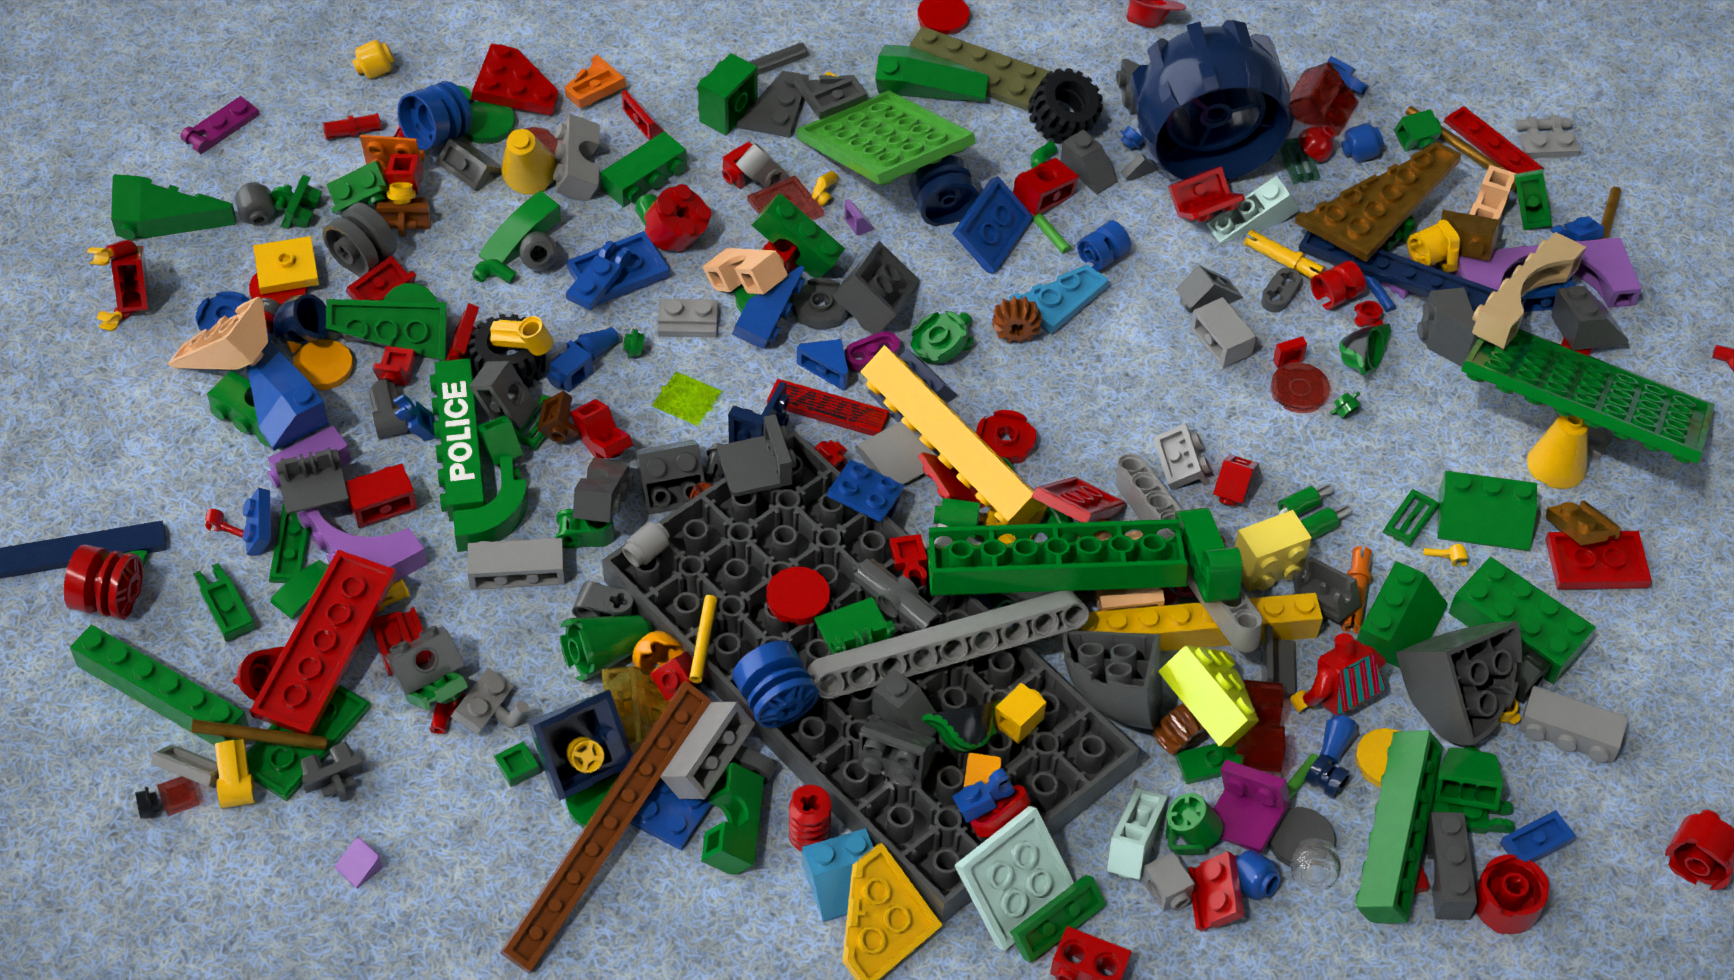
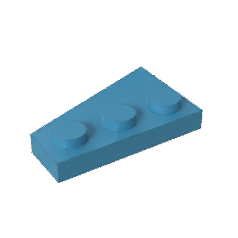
M1084 265L1058 276L1054 282L1044 286L1042 283L1035 285L1027 293L1010 295L1009 301L1012 300L1013 296L1017 299H1022L1026 296L1029 302L1036 301V305L1042 314L1041 327L1053 334L1108 287L1109 279L1089 265Z

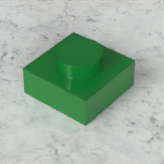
M524 741L494 755L495 763L510 787L540 772L539 765Z

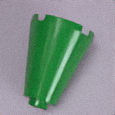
M640 615L569 618L561 623L560 628L566 627L565 635L560 636V644L566 664L569 668L575 665L581 675L575 678L578 681L584 682L633 655L637 642L645 635L653 632L649 621L644 620Z

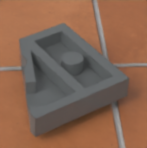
M803 75L794 77V85L820 120L867 101L868 93L854 75H840L838 77L820 75L819 80H803Z

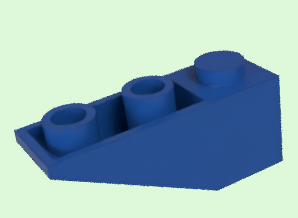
M799 266L765 294H757L749 299L735 324L732 335L763 349L768 341L774 343L781 329L776 326L780 317L786 319L792 308L793 303L789 302V299L793 293L799 294L806 280L801 277L805 267Z

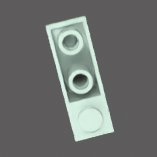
M1275 176L1247 195L1245 200L1238 203V208L1222 212L1206 224L1218 242L1222 243L1246 235L1252 229L1258 231L1282 223L1300 210L1280 179Z

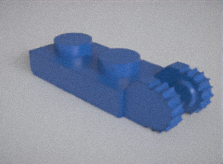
M610 240L602 246L599 255L594 257L567 290L566 300L593 310L622 274V269L630 259L631 249L623 247L616 255L614 262H612L610 258L615 252L616 243Z

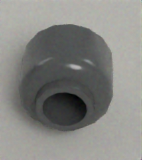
M250 182L243 185L235 195L238 214L243 222L259 226L265 224L274 216L276 209L271 196V190L267 186L257 182Z
M534 231L527 234L520 244L522 262L534 271H543L549 268L557 257V247L554 239L542 231Z

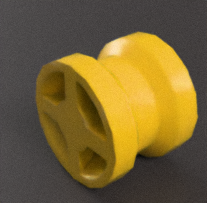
M578 737L569 743L566 757L568 762L578 771L591 773L601 767L604 761V752L602 747L593 739Z

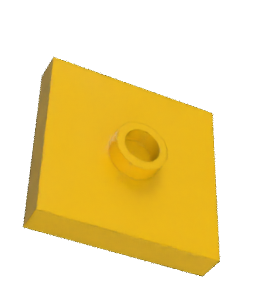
M311 236L253 245L261 294L319 285Z

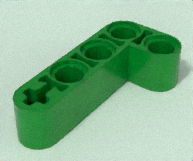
M1208 507L1176 511L1175 519H1180L1181 523L1180 532L1184 553L1204 603L1237 600L1239 598L1242 577V558L1238 547L1225 548Z

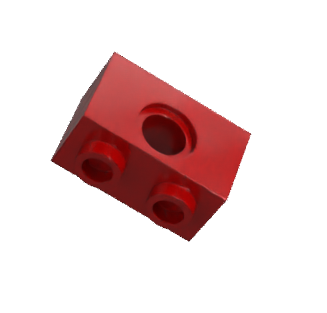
M1054 158L1017 175L1014 181L1013 193L1027 210L1036 216L1072 197L1079 176L1059 159Z

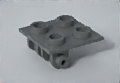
M329 447L327 450L315 452V456H313L311 451L308 452L309 457L304 458L303 454H299L300 459H297V457L281 458V462L275 463L286 514L349 500L337 449L331 450Z

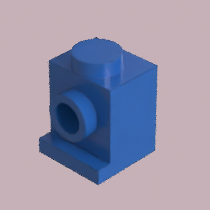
M571 340L566 343L567 350L562 354H558L550 363L551 371L547 374V379L553 387H561L568 393L593 373L592 355Z

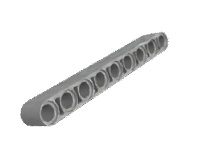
M1132 453L1124 454L1118 458L1116 487L1140 520L1175 519V512L1182 509L1141 456ZM1165 528L1159 530L1156 534L1166 539L1173 536L1174 531ZM1188 564L1187 585L1230 644L1241 652L1256 650L1260 643L1262 616L1243 590L1240 588L1237 600L1204 603Z
M1058 591L818 658L809 665L807 671L817 686L821 697L826 699L835 698L877 686L894 669L903 676L909 677L1078 629L1087 622L1089 611L1072 591ZM922 649V651L919 654L915 655L917 651ZM891 658L889 662L884 664L887 659ZM857 667H861L858 671L853 672ZM830 675L828 679L821 681L824 677Z

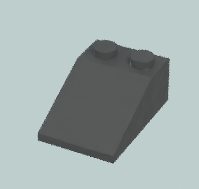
M878 241L833 294V297L842 309L848 311L858 320L859 325L864 330L869 331L873 335L879 333L897 316L920 279Z

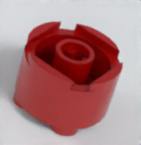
M679 184L665 189L646 211L644 220L646 219L645 231L650 241L664 251H669V249L677 250L676 253L683 252L689 249L706 230L712 212L698 194L693 192L687 185Z
M1703 810L1701 814H1692L1685 817L1665 851V856L1668 855L1670 858L1668 863L1670 869L1678 876L1695 885L1698 880L1704 884L1712 885L1709 890L1725 888L1734 875V828L1721 820L1720 816L1711 810Z
M1507 854L1492 859L1486 865L1475 887L1477 904L1474 908L1475 912L1483 923L1498 934H1518L1532 928L1548 899L1549 881L1544 871L1529 859L1527 862L1517 859V855Z

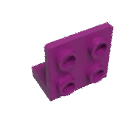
M1226 760L1220 769L1224 791L1213 808L1223 821V831L1219 839L1262 853L1291 804L1287 781L1284 778Z

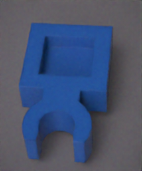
M404 394L393 400L400 407L399 410L395 411V415L402 421L406 420V425L412 434L419 436L424 441L435 439L434 415L416 400L412 402Z

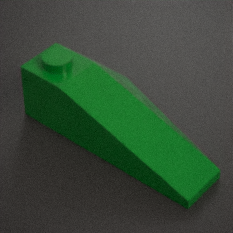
M884 45L878 55L875 76L879 94L889 90L899 96L983 102H986L989 76L982 72L912 46Z
M114 174L111 221L116 236L123 239H145L236 225L237 219L233 203L200 193L194 196L178 192L179 187L169 185L167 189L151 184L152 179L143 176Z

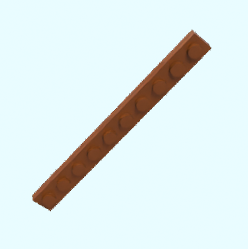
M684 681L679 686L500 951V954L527 973L532 971L660 779L661 774L712 701L689 682Z

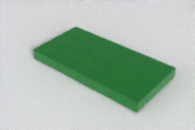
M339 684L313 733L314 736L327 737L326 749L319 750L256 741L246 752L249 774H252L253 781L287 802L302 785L301 759L318 754L322 763L330 754V748L338 745L371 708L370 702ZM273 724L268 728L270 730L295 733Z

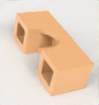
M1489 165L1477 200L1473 203L1469 214L1500 220L1515 181L1514 174L1517 173Z
M726 248L702 266L712 287L717 291L731 292L743 284L747 293L765 294L788 276L784 268V261L775 250Z

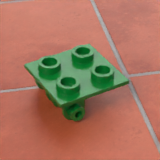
M873 597L814 617V621L831 654L893 638V633L896 632L893 622L891 620L885 621Z

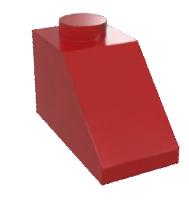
M1229 454L1223 460L1213 495L1220 496L1218 501L1231 506H1236L1237 502L1242 504L1245 501L1259 463Z

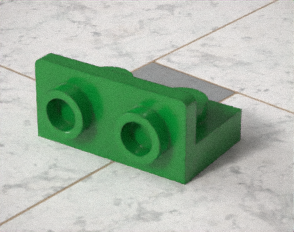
M376 160L326 184L335 204L331 208L332 212L337 215H342L346 209L356 202L369 204V206L377 205V203L385 200L384 196L390 190L382 166Z

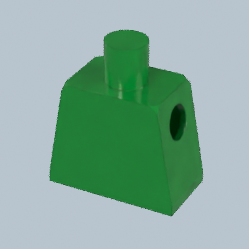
M1472 745L1466 746L1463 749L1448 748L1439 769L1434 801L1498 811L1503 778L1497 756L1493 753L1481 752Z

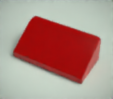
M627 90L622 91V110L649 141L665 131Z

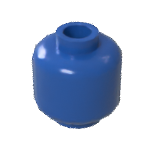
M1364 123L1348 129L1344 135L1345 141L1341 142L1345 157L1351 156L1357 163L1377 157L1380 154L1381 148L1384 147L1379 128L1377 126L1373 127L1370 123Z
M1248 850L1241 855H1236L1241 893L1253 900L1270 897L1276 891L1280 882L1276 863L1254 850Z

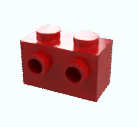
M402 463L385 467L382 470L364 476H357L345 482L349 499L347 502L358 528L417 509L414 489Z

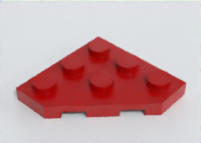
M491 43L472 89V100L552 116L558 101L559 91L518 48Z

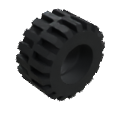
M1059 68L1054 73L1050 71L1043 77L1029 99L1028 113L1031 114L1029 117L1031 123L1036 124L1034 128L1037 132H1043V137L1046 139L1052 138L1054 143H1059L1061 140L1065 141L1083 129L1089 133L1101 115L1100 113L1103 110L1101 102L1103 98L1101 94L1097 93L1100 89L1097 85L1091 83L1092 79L1089 76L1087 78L1082 76L1083 72L1077 71L1075 73L1071 68H1066L1065 71ZM1057 100L1067 103L1074 112L1063 109Z
M505 314L499 315V318H488L487 323L481 322L477 326L478 330H473L469 340V350L474 377L477 376L488 361H510L528 388L534 385L533 379L537 381L541 379V372H545L546 368L545 354L536 356L524 348L494 346L490 340V328L493 321H522L526 317L520 319L515 314H512L511 317H506ZM506 350L518 351L512 355H498V353Z

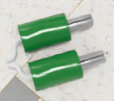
M1329 483L1317 489L1313 486H1308L1279 500V515L1293 510L1298 517L1319 507L1321 498L1333 493V487ZM1344 505L1336 510L1326 507L1300 521L1312 537V541L1338 528L1339 520L1350 515L1351 508L1348 505Z

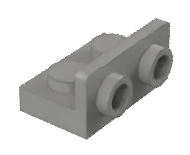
M1185 423L1153 437L1167 484L1171 490L1198 479L1201 480L1204 486L1210 484L1207 473L1211 472V468L1205 455L1201 456L1199 450L1203 449V444L1197 432L1192 433Z

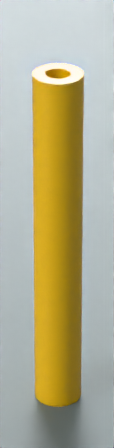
M707 595L704 598L689 680L693 683H700L703 678L717 598L713 595Z

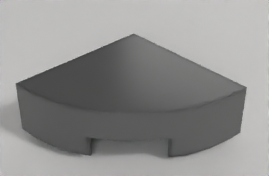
M1140 153L1121 171V174L1127 180H1135L1153 173L1158 167L1149 158Z

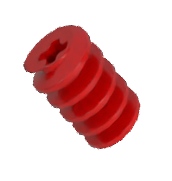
M817 785L798 787L792 792V798L789 803V840L792 846L802 851L804 846L830 838L831 799L829 794Z

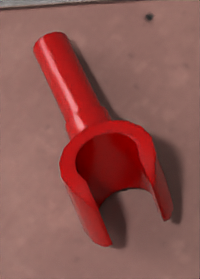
M212 508L208 509L205 517V527L207 530L211 531L212 525H215L214 531L219 532L222 530L243 538L244 530L223 522L224 513L222 511Z

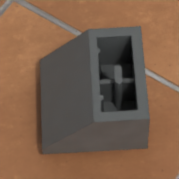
M695 440L634 450L648 514L678 509L691 500V494L695 487L698 491L697 495L701 493L698 485L705 483L699 444Z
M873 717L860 730L858 767L874 775L881 774L893 778L902 785H912L921 788L935 755L936 739Z

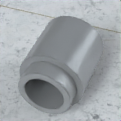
M649 521L626 540V545L622 547V552L635 567H639L642 564L647 565L669 546V533L662 524H654Z

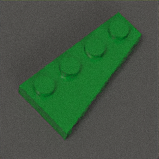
M326 299V330L383 346L414 349L417 355L445 361L447 303Z

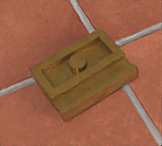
M1585 500L1581 501L1580 505L1564 502L1558 506L1547 507L1546 519L1581 546L1607 541L1608 536H1612L1615 539L1620 536L1621 527Z

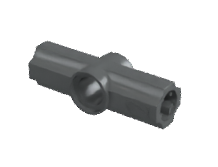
M867 558L859 565L858 570L854 574V581L877 599L879 607L885 614L892 618L899 616L916 631L940 624L943 614L919 595L917 587L910 579L904 576L897 578L873 558L870 560Z

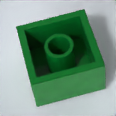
M732 53L723 61H719L715 68L699 81L697 86L699 122L726 136L758 99V67Z

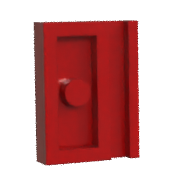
M470 303L467 304L466 310H464L456 326L446 361L468 358L470 350L467 349V345L473 330H477L474 323L479 310L478 306Z
M415 607L410 608V611L405 613L398 611L376 617L370 625L388 677L392 676L393 673L384 656L391 653L390 648L402 641L410 643L420 638L419 633L423 631ZM428 650L419 652L416 656V664H426L430 659V652Z
M1227 851L1201 862V866L1188 868L1189 876L1195 883L1192 903L1197 930L1208 931L1210 927L1214 926L1217 928L1244 917L1238 868L1234 854Z

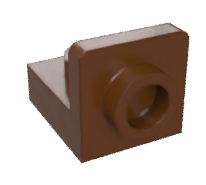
M562 391L543 401L537 430L554 442L564 443L579 434V428L567 421L570 416L572 396Z

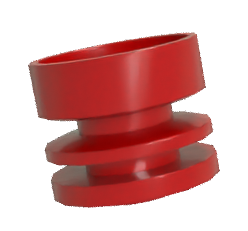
M85 544L79 546L73 553L65 574L63 591L67 608L89 614L98 610V613L102 616H112L120 620L128 618L142 588L143 564L141 558L133 553L124 554L116 550L109 554V551L105 548Z

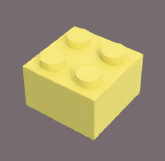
M1293 510L1238 530L1234 547H1238L1242 558L1241 581L1248 592L1255 589L1260 591L1267 590L1276 581L1284 578L1287 581L1293 580L1295 571L1302 573L1312 537Z

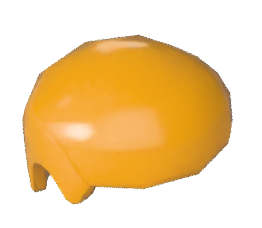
M651 632L637 642L633 650V666L643 676H650L651 672L682 654V645L667 632ZM657 663L659 667H655L653 664Z

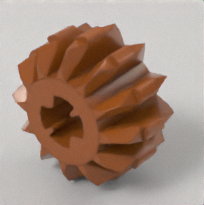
M1013 296L1010 301L1003 298L1000 305H995L992 318V326L998 334V338H1006L1008 343L1017 340L1019 344L1023 339L1031 341L1033 335L1039 334L1042 322V314L1036 305V301L1029 302L1026 296L1022 299H1017Z
M1182 703L1161 719L1156 725L1153 735L1158 740L1159 745L1166 749L1169 754H1176L1194 743L1205 731V728L1186 705Z

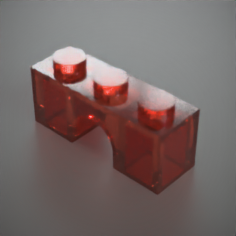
M1244 680L1243 683L1259 721L1236 742L1235 754L1241 755V765L1260 771L1281 773L1286 750L1285 726H1280L1284 705L1283 683Z

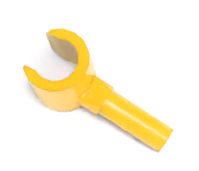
M1455 544L1449 549L1444 550L1424 548L1423 555L1450 558L1452 566H1458L1457 560H1460L1461 566H1467L1468 555L1466 548L1462 544Z

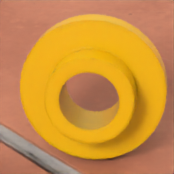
M407 182L392 183L389 185L390 190L387 191V198L393 200L395 204H408L410 199L416 197L413 185Z

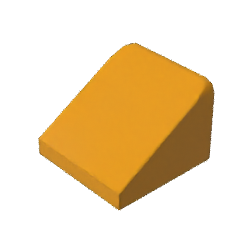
M969 753L964 788L981 780L986 785L990 775L1000 769L1002 759L997 756Z

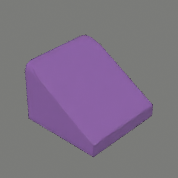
M850 199L845 200L844 219L856 236L874 230L875 228L864 213Z
M360 837L352 842L334 866L356 889L383 868L380 856Z

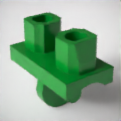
M303 174L294 193L291 191L292 187L288 184H285L284 187H275L272 190L271 196L275 203L274 207L277 210H282L283 207L286 208L285 217L280 227L289 229L290 225L294 224L307 228L313 211L301 207L300 204L302 203L315 209L322 194V191L308 185L311 177Z

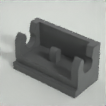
M1313 557L1305 560L1306 575L1303 579L1300 572H1294V594L1316 593L1321 614L1338 623L1361 607L1357 579Z

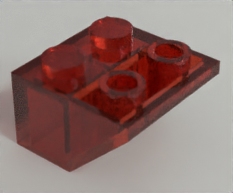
M1330 61L1305 69L1290 93V106L1293 116L1298 122L1312 127L1328 125L1334 130L1336 136L1340 135L1358 104L1355 95Z

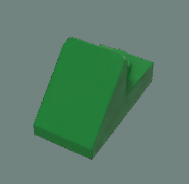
M1543 169L1514 174L1523 230L1552 225Z

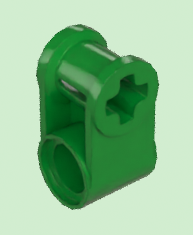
M563 509L557 513L556 522L559 525V531L555 538H562L563 548L604 547L610 545L615 539L613 518L610 523L573 518V509Z

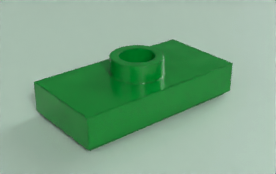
M1239 741L1231 747H1221L1215 743L1177 752L1175 756L1186 785L1222 777L1220 769L1226 760L1249 766Z

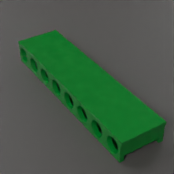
M1180 519L929 527L927 555L930 594L958 595L1187 587L1188 562L1187 559L1185 560L1180 532ZM1165 528L1174 531V535L1166 539L1156 533ZM1130 530H1139L1143 535L1138 539L1132 540L1125 533ZM1098 531H1107L1111 534V537L1100 541L1093 535ZM1067 532H1076L1080 536L1072 542L1061 538ZM1035 533H1044L1048 537L1047 540L1041 543H1036L1029 538ZM1003 534H1012L1016 537V540L1010 544H1004L998 538ZM972 535H980L984 538V542L972 545L966 539ZM940 536H948L953 540L947 546L934 544L935 539Z

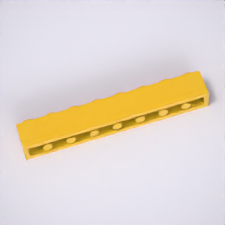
M885 345L861 370V373L868 379L865 385L877 396L882 393L886 397L883 403L895 414L899 411L904 416L901 421L911 431L915 432L918 430L922 434L919 439L931 451L936 448L941 453L937 458L950 470L955 467L959 471L956 477L966 487L970 488L973 486L978 491L975 494L976 498L989 508L992 505L997 510L994 516L1002 524H1027L1045 505L1032 498L1034 491L897 354Z
M1316 593L1249 598L1262 616L1260 643L1266 625L1272 626L1273 639L1297 640L1318 637L1323 617ZM1201 603L1089 612L1087 622L1082 627L1075 629L1076 631L1160 634L1161 651L1181 650L1185 645L1202 648L1231 645Z

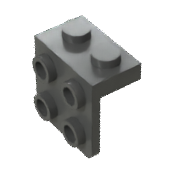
M776 414L764 417V436L723 444L718 447V457L731 495L741 496L792 484V468L796 467V458L793 449H787L788 436L784 425L779 426Z

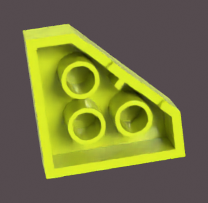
M1185 645L1158 673L1214 741L1221 747H1231L1259 721L1241 676L1233 667L1236 663L1224 650L1220 651L1212 648Z

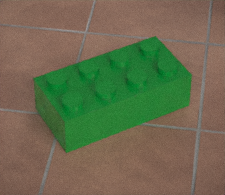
M1491 556L1456 592L1448 614L1468 627L1496 622L1518 621L1522 647L1527 645L1553 664L1543 677L1552 685L1557 682L1587 648L1596 629V626Z

